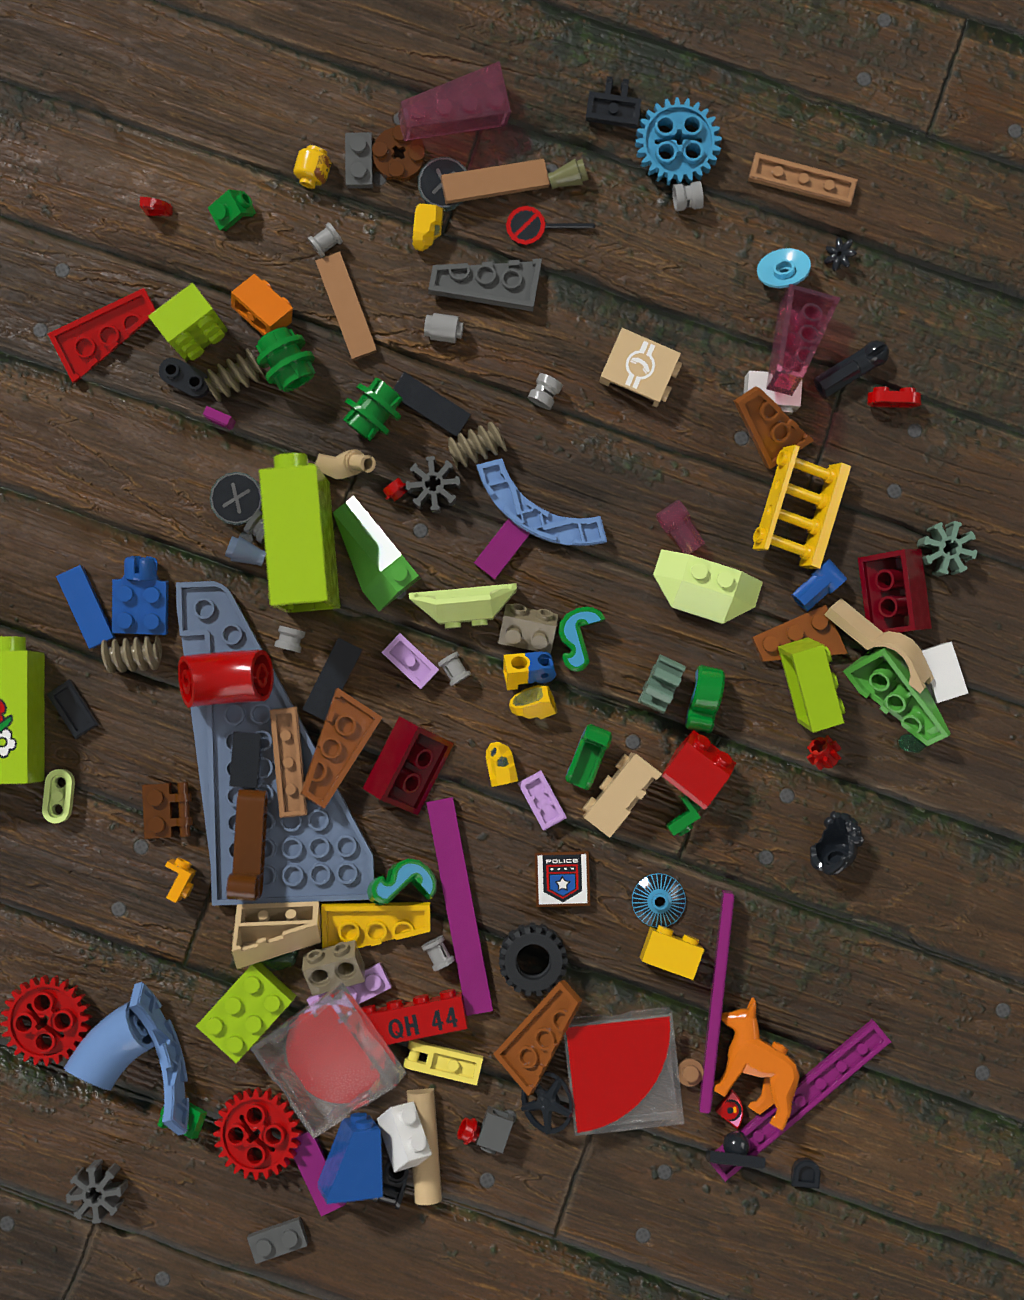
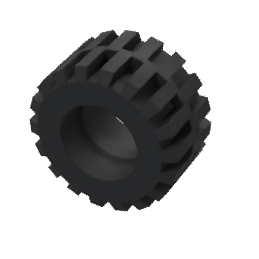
M530 923V925L526 926L522 924L518 926V929L511 930L508 937L504 938L499 953L500 972L508 986L514 987V991L518 993L520 991L525 992L526 996H531L532 993H537V996L543 995L542 992H551L553 987L562 981V976L566 974V965L568 964L566 949L561 937L553 929L550 930L544 924H541V926L535 923ZM530 944L544 947L549 954V964L543 971L534 974L523 971L517 963L518 952L523 947Z

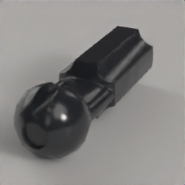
M875 340L869 342L861 350L813 379L815 388L826 399L875 367L883 365L889 357L888 346L882 341Z

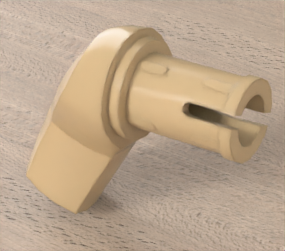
M352 449L342 452L337 456L319 453L315 464L324 475L334 479H343L357 475L362 471L366 473L372 472L375 469L376 461L370 455H364L360 450Z

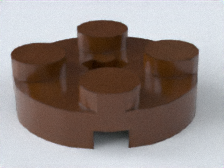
M397 125L383 131L372 146L375 167L388 180L409 181L415 178L423 169L425 160L423 141L417 133L407 129L404 125ZM396 149H403L405 158L402 160L399 157L394 159L392 157L394 156V151Z

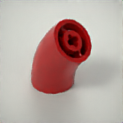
M265 650L196 654L180 658L178 681L182 699L188 708L227 703L266 701L270 697L274 683V671L270 656Z

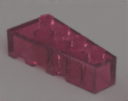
M500 61L401 101L398 117L403 140L407 141L506 126L511 109Z
M789 284L779 303L766 386L767 390L790 396L794 394L806 373L841 299L840 297Z

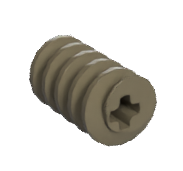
M248 348L245 349V359L238 353L236 354L237 363H233L229 358L226 359V369L219 363L217 364L218 373H214L210 368L207 369L208 378L204 377L217 402L222 401L221 392L229 398L231 397V387L236 392H240V382L248 388L250 387V377L255 382H259V372L264 376L253 353Z
M491 421L488 422V431L483 426H478V435L472 429H469L467 439L462 433L458 434L457 443L452 437L448 438V448L457 471L458 462H461L465 468L468 467V458H471L475 464L478 463V454H481L487 460L488 451L491 450L497 456L499 446L507 452L499 428Z
M147 636L142 645L138 637H134L133 645H130L128 639L124 638L122 646H119L117 639H113L111 647H108L106 640H102L101 656L104 666L109 673H115L116 670L126 672L127 668L134 672L138 667L141 671H146L149 666L152 670H157L162 657L160 638L156 636L154 644H151L150 638Z

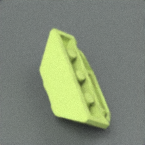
M662 549L653 573L671 608L721 624L753 609L756 606L763 583L740 570L690 554Z
M517 583L409 593V599L437 623L445 624V629L460 628L462 622H471L472 626L488 625L487 620H493L515 594Z

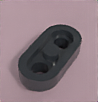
M167 358L160 364L159 375L166 384L193 398H202L209 393L210 389L204 377L207 379L208 376L199 369L177 358ZM176 367V372L169 375V368ZM194 379H199V385L196 387H192V381Z

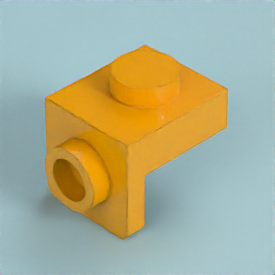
M179 857L176 860H168L165 865L167 868L179 873L166 897L175 903L182 900V898L187 899L194 887L191 881L196 873V870L190 868L192 865L190 862Z

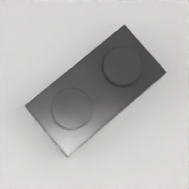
M372 132L345 133L346 188H373Z
M300 1216L250 1233L247 1237L255 1264L308 1246L309 1243Z

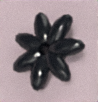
M838 237L835 242L836 248L832 246L826 247V251L831 255L824 260V263H833L832 269L834 272L838 270L840 264L846 268L850 266L848 258L857 254L855 250H849L853 240L849 239L843 244L842 239Z

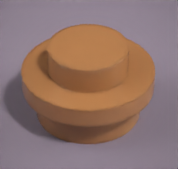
M684 1059L676 1068L677 1078L685 1086H695L702 1080L703 1067L695 1059Z

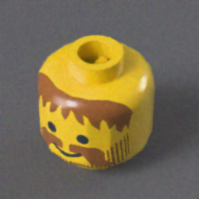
M309 145L307 148L299 151L293 173L300 180L299 183L302 186L314 189L315 185L320 186L326 183L331 167V159L327 156V152L324 149Z

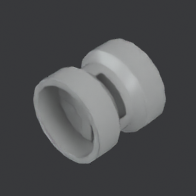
M701 181L692 182L687 186L673 184V203L676 212L684 211L687 207H692L693 209L703 208Z
M540 373L536 380L537 385L535 389L530 391L527 398L534 404L551 410L554 404V397L560 393L563 385L555 378Z

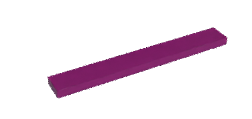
M449 797L426 802L466 1016L493 1011L454 799Z
M722 890L703 1060V1076L698 1105L699 1112L708 1114L711 1112L735 897L732 891Z
M871 1019L799 1080L793 1096L792 1111L783 1131L769 1123L777 1110L775 1104L761 1115L758 1114L739 1130L748 1137L750 1142V1149L747 1155L757 1156L891 1043L890 1039L874 1020ZM723 1144L715 1151L725 1152ZM710 1162L725 1182L742 1168V1166Z

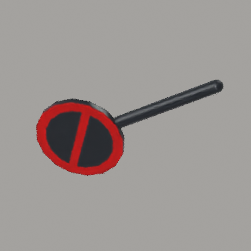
M530 206L518 207L512 211L506 223L507 234L511 240L520 245L534 244L540 240L545 229H593L596 226L594 223H545L541 212Z

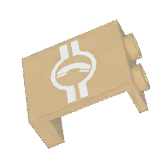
M622 328L601 374L599 383L609 386L610 382L653 400L652 406L658 407L660 400L666 402L672 387L667 385L670 377L676 378L682 363L678 361L681 353Z

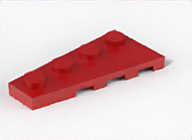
M145 288L48 333L72 383H76L151 320L148 316L156 308Z

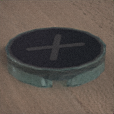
M437 157L428 161L418 176V191L425 203L437 205L443 208V211L454 210L461 203L463 204L465 201L445 203L440 178L444 174L467 171L466 168L458 160L450 157Z
M227 473L217 479L211 489V508L216 516L227 524L235 526L247 524L256 511H262L261 487L254 478L246 473Z

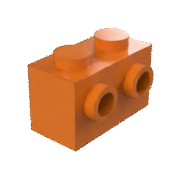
M253 274L231 292V307L263 336L272 330L287 327L292 323L293 308L286 298L280 297L273 291L267 281L261 280L257 275Z

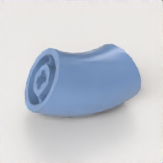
M130 1001L106 1016L85 1036L63 1068L65 1071L92 1085L105 1090H112L117 1079L127 1066L141 1054L154 1047L147 1029L137 1015L129 1008Z

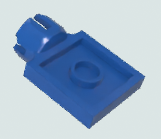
M150 556L127 557L124 560V575L122 579H112V633L168 634L169 581H163L158 578L156 558Z

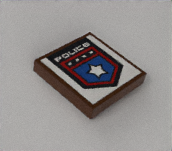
M589 851L535 852L536 907L590 906Z

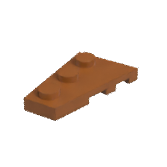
M755 386L734 400L762 461L768 469H772L777 465V456L783 447L797 445L800 446L799 450L814 441L761 388Z
M826 605L751 637L762 662L781 660L778 646L807 637L824 644V647L827 646L831 655L848 653L834 622L825 616V613L828 611Z

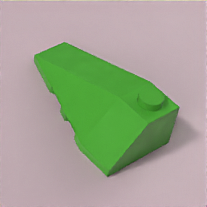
M354 496L333 512L360 587L379 612L421 579Z
M873 647L843 671L862 696L865 698L869 696L881 706L879 709L885 714L891 713L901 721L903 728L926 746L942 740L951 734L927 686L919 693L909 685V666L904 658L895 650L887 647Z

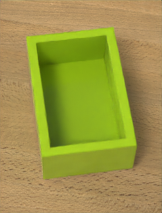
M193 283L148 316L168 343L186 362L200 357L204 352V348L211 343L216 344L221 341L225 336L224 333L228 331Z
M809 637L778 646L798 723L812 733L843 724L842 715L845 714V708L842 700L837 697L836 688H838V681L835 674L831 673L829 663L832 661L828 647H824V644Z
M261 962L252 964L196 1027L237 1063L297 995Z

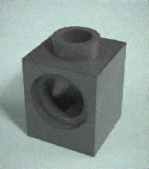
M488 1106L480 1127L477 1145H480L483 1151L495 1154L496 1151L503 1153L514 1122V1115Z

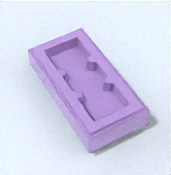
M541 770L518 782L543 831L567 818Z

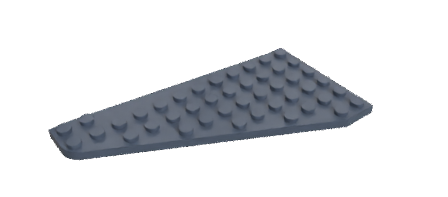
M215 581L176 582L177 616L184 656L229 651L263 650L233 593L226 586ZM275 671L273 689L266 701L191 707L211 864L212 906L369 900L367 889L370 882L375 878L374 854L338 788L325 809L307 799L308 815L280 818L270 710L294 706ZM299 717L304 776L306 778L316 747ZM234 732L262 734L258 788L229 786ZM239 789L268 791L263 891L261 897L256 901L227 899L226 894L228 876L233 872L236 805Z

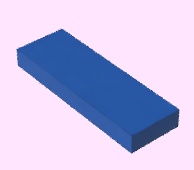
M79 565L57 575L56 578L88 648L93 649L100 646L102 640L108 642L115 639L116 637L112 633V628L84 567Z

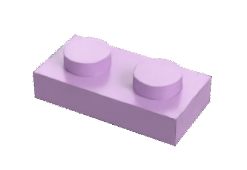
M401 633L381 652L420 689L439 671Z

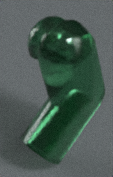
M904 734L899 739V746L907 752L919 753L927 747L912 734Z
M298 951L280 955L260 963L275 970H282L296 963Z

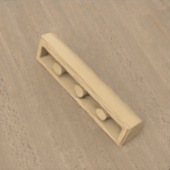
M434 1088L407 1090V1103L414 1101L432 1153L431 1156L418 1166L412 1167L415 1203L418 1205H432L442 1200Z

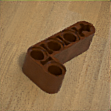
M239 789L233 872L229 874L227 880V899L256 901L262 895L268 812V791Z

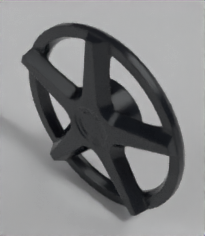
M545 1071L543 1076H550L556 1080L548 1090H544L539 1083L535 1090L537 1099L531 1102H527V1094L522 1089L521 1111L525 1113L530 1123L538 1130L545 1132V1134H553L564 1130L572 1119L574 1105L572 1094L567 1084L558 1075ZM561 1086H563L567 1093L569 1109L560 1105L557 1093ZM530 1111H542L544 1126L533 1117ZM553 1112L567 1117L565 1122L559 1127L552 1128L551 1126Z

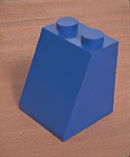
M353 1113L350 1115V1118L342 1119L318 1180V1189L327 1204L383 1197L381 1129L370 1115L367 1116L366 1113Z

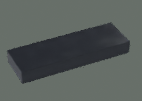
M405 372L393 388L403 398L402 404L458 438V434L461 433L471 418L470 413Z
M338 638L302 710L325 721L336 688L343 691L363 649Z

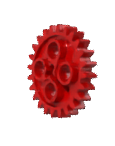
M48 975L42 976L40 982L37 977L30 979V985L24 982L20 984L21 990L15 989L11 992L14 999L9 998L5 1001V1004L10 1008L1 1012L2 1015L8 1017L7 1020L0 1023V1026L8 1027V1031L3 1033L2 1037H11L12 1040L7 1044V1047L16 1045L17 1049L14 1055L16 1056L21 1052L25 1053L23 1057L24 1062L33 1057L34 1065L39 1064L42 1059L45 1066L50 1065L52 1060L59 1064L63 1061V1056L69 1059L72 1055V1050L75 1051L79 1042L85 1038L86 1035L82 1032H87L91 1029V1026L85 1024V1021L92 1018V1015L84 1014V1010L90 1007V1004L81 1003V1000L86 996L85 994L78 996L75 994L79 986L76 985L71 989L68 988L69 979L59 984V976L57 975L50 982ZM41 995H46L50 999L49 1007L41 1003ZM61 1013H65L70 1017V1025H66L61 1021ZM23 1016H28L31 1019V1027L24 1025ZM45 1016L49 1018L47 1025L43 1022L45 1020ZM43 1034L51 1037L52 1045L44 1043Z
M261 1087L254 1089L253 1093L250 1088H247L243 1091V1095L238 1092L233 1096L234 1100L229 1099L226 1101L225 1105L227 1108L219 1110L218 1113L223 1118H219L214 1122L220 1129L216 1130L213 1136L220 1137V1141L214 1144V1146L223 1148V1151L218 1156L219 1158L228 1157L225 1166L228 1167L233 1163L235 1165L234 1174L242 1169L244 1170L243 1175L245 1179L253 1172L254 1179L258 1180L263 1172L264 1177L268 1179L272 1175V1171L276 1175L282 1171V1166L286 1168L291 1163L289 1158L293 1159L297 1155L293 1148H298L301 1145V1142L295 1138L302 1134V1130L295 1129V1126L301 1122V1119H293L292 1115L297 1109H287L290 1103L289 1099L283 1103L280 1102L282 1093L279 1092L276 1096L272 1097L271 1088L267 1089L264 1094H262ZM254 1107L262 1112V1119L254 1116ZM235 1127L243 1131V1139L236 1136ZM273 1127L281 1132V1139L273 1136ZM257 1129L261 1132L259 1137L255 1135ZM253 1147L261 1150L262 1158L255 1156Z

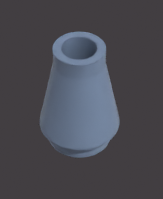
M232 536L225 556L231 558L230 561L254 564L262 567L266 551L261 550L240 536L239 538Z

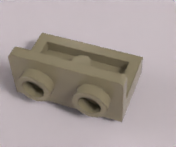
M506 604L498 644L551 654L558 614L547 609L535 610L526 608L522 604Z

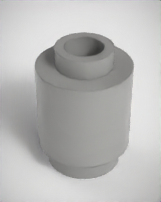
M439 313L426 315L424 336L430 337V340L456 343L457 338L462 339L464 323L459 322V316Z

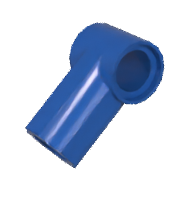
M830 559L822 563L820 569L814 570L811 574L812 576L791 594L794 601L806 612L825 595L831 594L847 580L845 575Z

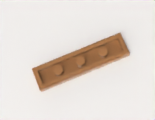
M756 152L748 181L850 207L858 179Z
M544 159L444 174L440 178L446 204L548 188L550 185Z
M337 252L315 260L352 361L376 353L377 349L341 253Z
M298 707L271 709L270 719L280 818L308 815L307 798L300 795L305 776Z

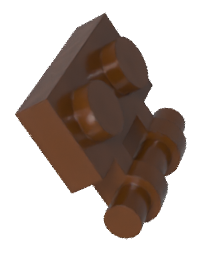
M188 782L177 783L178 793L173 794L171 783L142 785L144 839L174 837L173 826L180 827V837L191 836L190 825H193V817H190L189 801H192V795L189 793ZM172 802H178L179 817L173 818Z

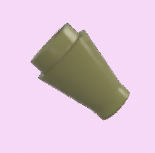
M573 159L557 170L548 173L552 189L583 185L584 181L589 180L583 159L577 161Z

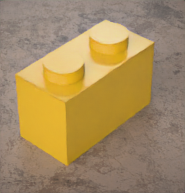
M658 925L657 929L650 927L640 954L641 961L694 980L704 948L698 944L699 940L686 934L683 935V938L672 935L674 932L672 929Z

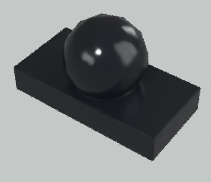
M732 1131L725 1136L723 1141L725 1152L706 1150V1160L711 1163L758 1169L765 1168V1157L747 1155L750 1149V1142L748 1137L740 1131Z

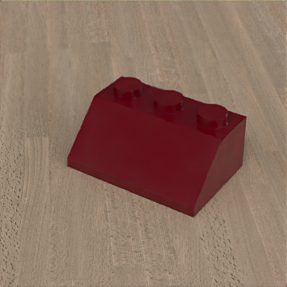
M902 549L858 558L865 618L883 633L888 631L904 633L932 629L921 549Z
M399 716L362 789L386 803L418 815L454 743Z

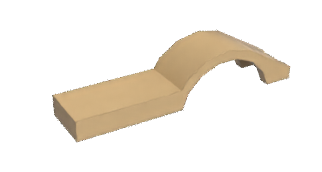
M842 598L825 613L826 617L865 649L887 647L900 654L909 666V685L919 693L926 688L925 683L929 685L933 681L934 677L922 650L911 638L897 632L888 631L883 633Z

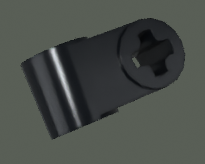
M388 1157L382 1174L383 1197L374 1198L373 1202H385L394 1205L395 1209L399 1210L410 1168L394 1172Z

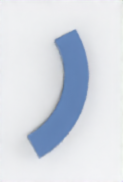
M502 458L476 465L480 479L494 504L509 520L524 531L540 539L562 545L591 546L607 543L601 516L569 518L551 514L522 495L511 480Z
M143 982L134 984L129 1008L137 1015L147 1029L159 1058L164 1084L162 1123L177 1135L186 1134L189 1118V1098H185L184 1082L188 1081L182 1049L170 1019L166 1020L160 1010L162 1005Z

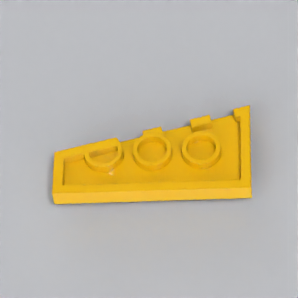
M392 902L384 905L374 903H322V949L334 946L340 942L353 940L356 941L358 948L369 945L375 946L385 941L399 940L430 932V902Z

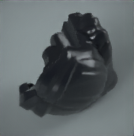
M832 811L830 817L824 820L826 829L823 831L821 839L810 847L812 867L823 871L828 876L837 875L849 867L856 859L858 847L862 846L864 841L861 833L862 830L858 826L857 820L847 813Z

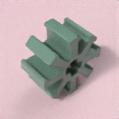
M953 521L946 524V531L942 527L943 523L940 522L927 529V532H930L933 539L926 536L918 540L917 548L923 547L932 550V554L922 557L923 566L929 565L934 559H937L935 571L932 572V575L939 577L948 574V566L952 571L951 575L961 573L967 570V566L963 565L961 559L967 562L976 558L977 550L971 551L962 548L963 543L976 539L974 533L970 531L962 534L961 538H956L959 527L962 526L961 522ZM946 545L950 546L948 553L943 551Z
M660 654L656 664L651 669L648 680L644 684L638 702L664 714L667 705L673 699L675 689L681 682V676L686 666Z

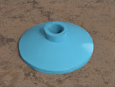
M792 248L779 249L761 259L757 266V275L759 280L766 286L787 288L802 282L808 276L811 270V262L809 257L800 250Z

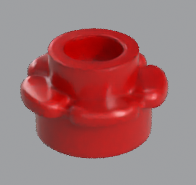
M397 478L382 490L387 496L385 499L389 500L392 498L395 502L407 492L404 489L406 482L403 483L400 478Z
M465 1117L459 1126L457 1138L462 1140L465 1145L472 1141L475 1142L479 1137L481 1128L476 1118L469 1119Z

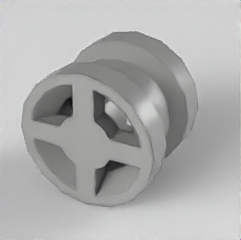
M279 626L280 636L275 641L274 646L300 653L302 648L300 642L305 637L306 632Z

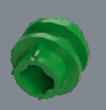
M280 327L264 335L258 341V345L255 346L259 352L256 359L257 364L260 368H271L265 378L269 384H277L279 390L283 389L284 392L295 390L309 382L316 373L312 366L315 360L311 351H300L305 346L306 341L302 335H295L292 329L288 330L287 327Z
M376 377L368 388L361 383L356 386L357 390L362 394L357 402L350 398H347L344 402L351 410L343 418V421L370 442L378 431L385 436L390 433L384 424L389 417L396 421L401 419V415L396 411V408L403 401V398L395 390Z

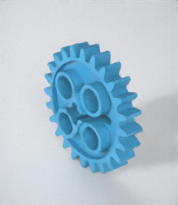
M676 97L674 105H671L669 100L665 99L664 108L656 103L654 112L647 110V120H640L639 126L641 128L637 129L636 136L639 139L635 141V147L640 149L637 151L636 156L638 158L645 157L641 162V167L649 165L648 175H652L654 172L658 173V182L664 176L667 178V185H670L672 179H676L677 184H681L682 179H685L690 185L693 176L701 180L702 171L708 174L711 169L709 164L715 165L717 158L714 155H719L721 150L716 145L721 143L722 137L715 136L719 133L720 126L712 127L716 119L715 116L707 119L706 116L709 109L706 108L700 112L698 110L699 102L691 107L689 98L686 99L684 105L680 104L678 97ZM693 125L697 131L689 132L685 129V126ZM667 126L671 131L663 133L658 127ZM675 139H679L681 145H678ZM694 151L698 157L690 158L686 155V152ZM668 152L672 157L670 159H663L659 153Z

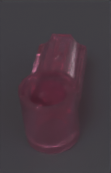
M677 499L655 514L661 527L667 534H671L684 554H691L705 544L690 521L689 512L680 500Z

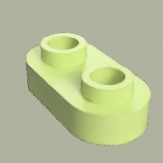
M66 769L53 770L45 779L42 814L50 823L64 822L72 813L75 778ZM61 777L65 779L64 787L58 785V780ZM57 804L62 806L63 810L61 814H58L55 811V807Z

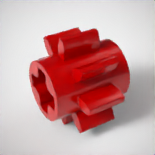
M828 735L825 738H815L807 747L811 754L806 758L819 770H822L823 767L833 768L841 759L837 752L842 748Z

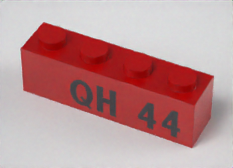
M455 989L439 992L440 996L429 998L428 994L413 997V1001L402 1003L401 999L389 1001L386 1003V1007L376 1008L375 1005H368L359 1008L360 1012H356L372 1027L381 1046L468 1028L462 991L456 992Z

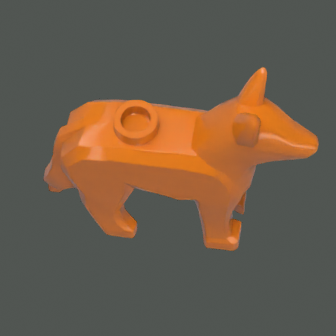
M752 997L747 1008H740L721 1014V1021L726 1026L732 1028L735 1034L728 1049V1061L725 1071L719 1080L714 1081L713 1090L726 1097L742 1073L764 1077L761 1095L756 1101L750 1102L748 1107L761 1115L775 1104L777 1110L769 1123L783 1131L792 1111L793 1096L798 1086L800 1074L795 1061L786 1054L788 1049L776 1041L771 1045L760 1038L756 1017V1001Z

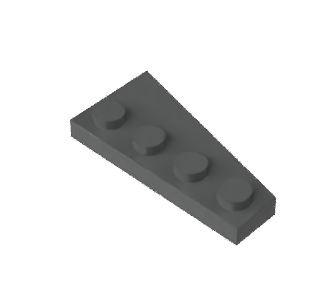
M542 258L532 259L530 262L508 260V263L498 264L482 262V265H468L467 263L433 265L428 292L431 295L533 311Z

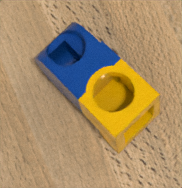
M548 652L504 655L503 673L507 690L518 689L519 684L547 683L556 677L552 655Z

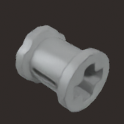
M329 222L325 225L326 228L316 236L307 238L321 258L335 244L343 242Z
M457 651L438 662L439 667H443L451 680L449 682L451 687L471 675V672L466 671L458 658L459 653Z
M443 935L421 946L423 951H427L433 963V971H438L455 960L453 956L449 955L443 943L445 940Z

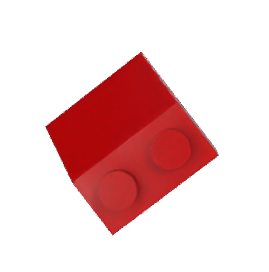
M693 730L675 750L662 777L705 810L731 776L736 762L732 760L729 754L720 751L711 744L706 736Z

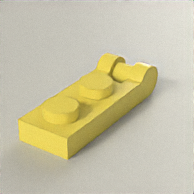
M418 1039L409 1040L408 1048L410 1051L408 1057L404 1060L403 1067L477 1085L483 1056L426 1043ZM420 1052L428 1054L426 1062L419 1060Z

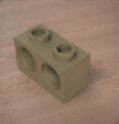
M355 940L340 942L331 947L320 950L315 949L303 954L302 972L312 996L365 982V964Z

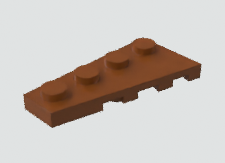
M336 688L300 795L325 809L383 717L341 689Z
M565 980L560 981L493 1054L528 1096L532 1095L536 1090L583 1001Z

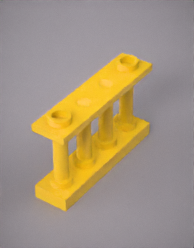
M800 446L783 447L777 456L776 464L778 466L760 525L753 535L754 545L752 549L756 551L768 550L769 546L773 545L800 555L799 566L806 569H820L851 466L837 463L829 465V468L826 469L797 458ZM793 468L822 478L824 484L821 493L817 494L790 484L789 480ZM785 494L815 504L816 511L813 519L811 520L781 509ZM779 519L807 529L809 534L806 544L802 545L774 535L777 520Z

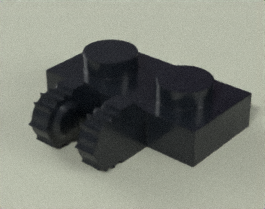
M607 76L605 93L589 91L585 121L637 129L642 99L627 97L629 79H623L621 82V96L611 94L614 80L610 76Z

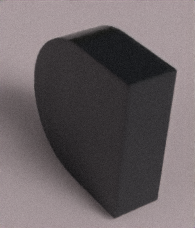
M807 1157L796 1160L792 1166L790 1184L795 1187L819 1189L820 1169L816 1162Z

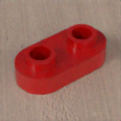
M875 387L873 392L867 394V405L896 408L921 406V393L916 392V388L911 387L901 388L899 391H889V387Z

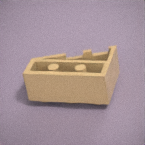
M632 752L629 756L624 754L615 765L618 768L613 777L608 775L599 786V789L602 790L596 799L591 797L582 809L585 811L583 817L608 837H611L627 818L637 801L644 797L647 793L646 789L653 780H658L662 775L657 769Z
M319 901L237 904L232 954L236 968L240 969L321 943L322 921Z

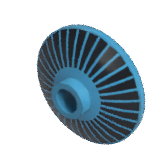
M650 874L641 879L634 888L632 894L633 910L643 923L651 927L658 928V925L666 927L675 923L685 909L686 897L682 886L676 879L667 874ZM657 897L664 898L665 902L662 906L655 905Z

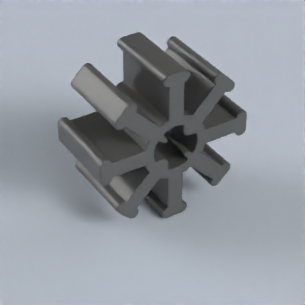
M434 456L426 457L429 473L425 474L414 463L410 468L411 474L413 476L416 475L422 481H406V489L409 494L422 491L416 499H413L414 505L420 510L429 497L432 498L430 509L433 514L441 513L438 497L444 498L449 502V506L452 507L457 501L456 496L451 495L445 489H460L461 485L459 476L453 479H445L450 472L454 471L453 465L446 460L445 465L437 473L435 472L436 459ZM433 479L436 480L437 484L441 483V485L436 486V491H431L430 487L426 488Z
M102 1159L94 1160L86 1171L85 1167H82L70 1180V1183H74L75 1186L66 1194L67 1203L83 1200L84 1203L73 1213L79 1220L88 1212L89 1207H92L93 1224L100 1223L108 1212H110L111 1216L114 1215L124 1202V1199L119 1197L128 1188L127 1179L114 1183L110 1180L121 1170V1167L116 1163L106 1171V1176L102 1174Z

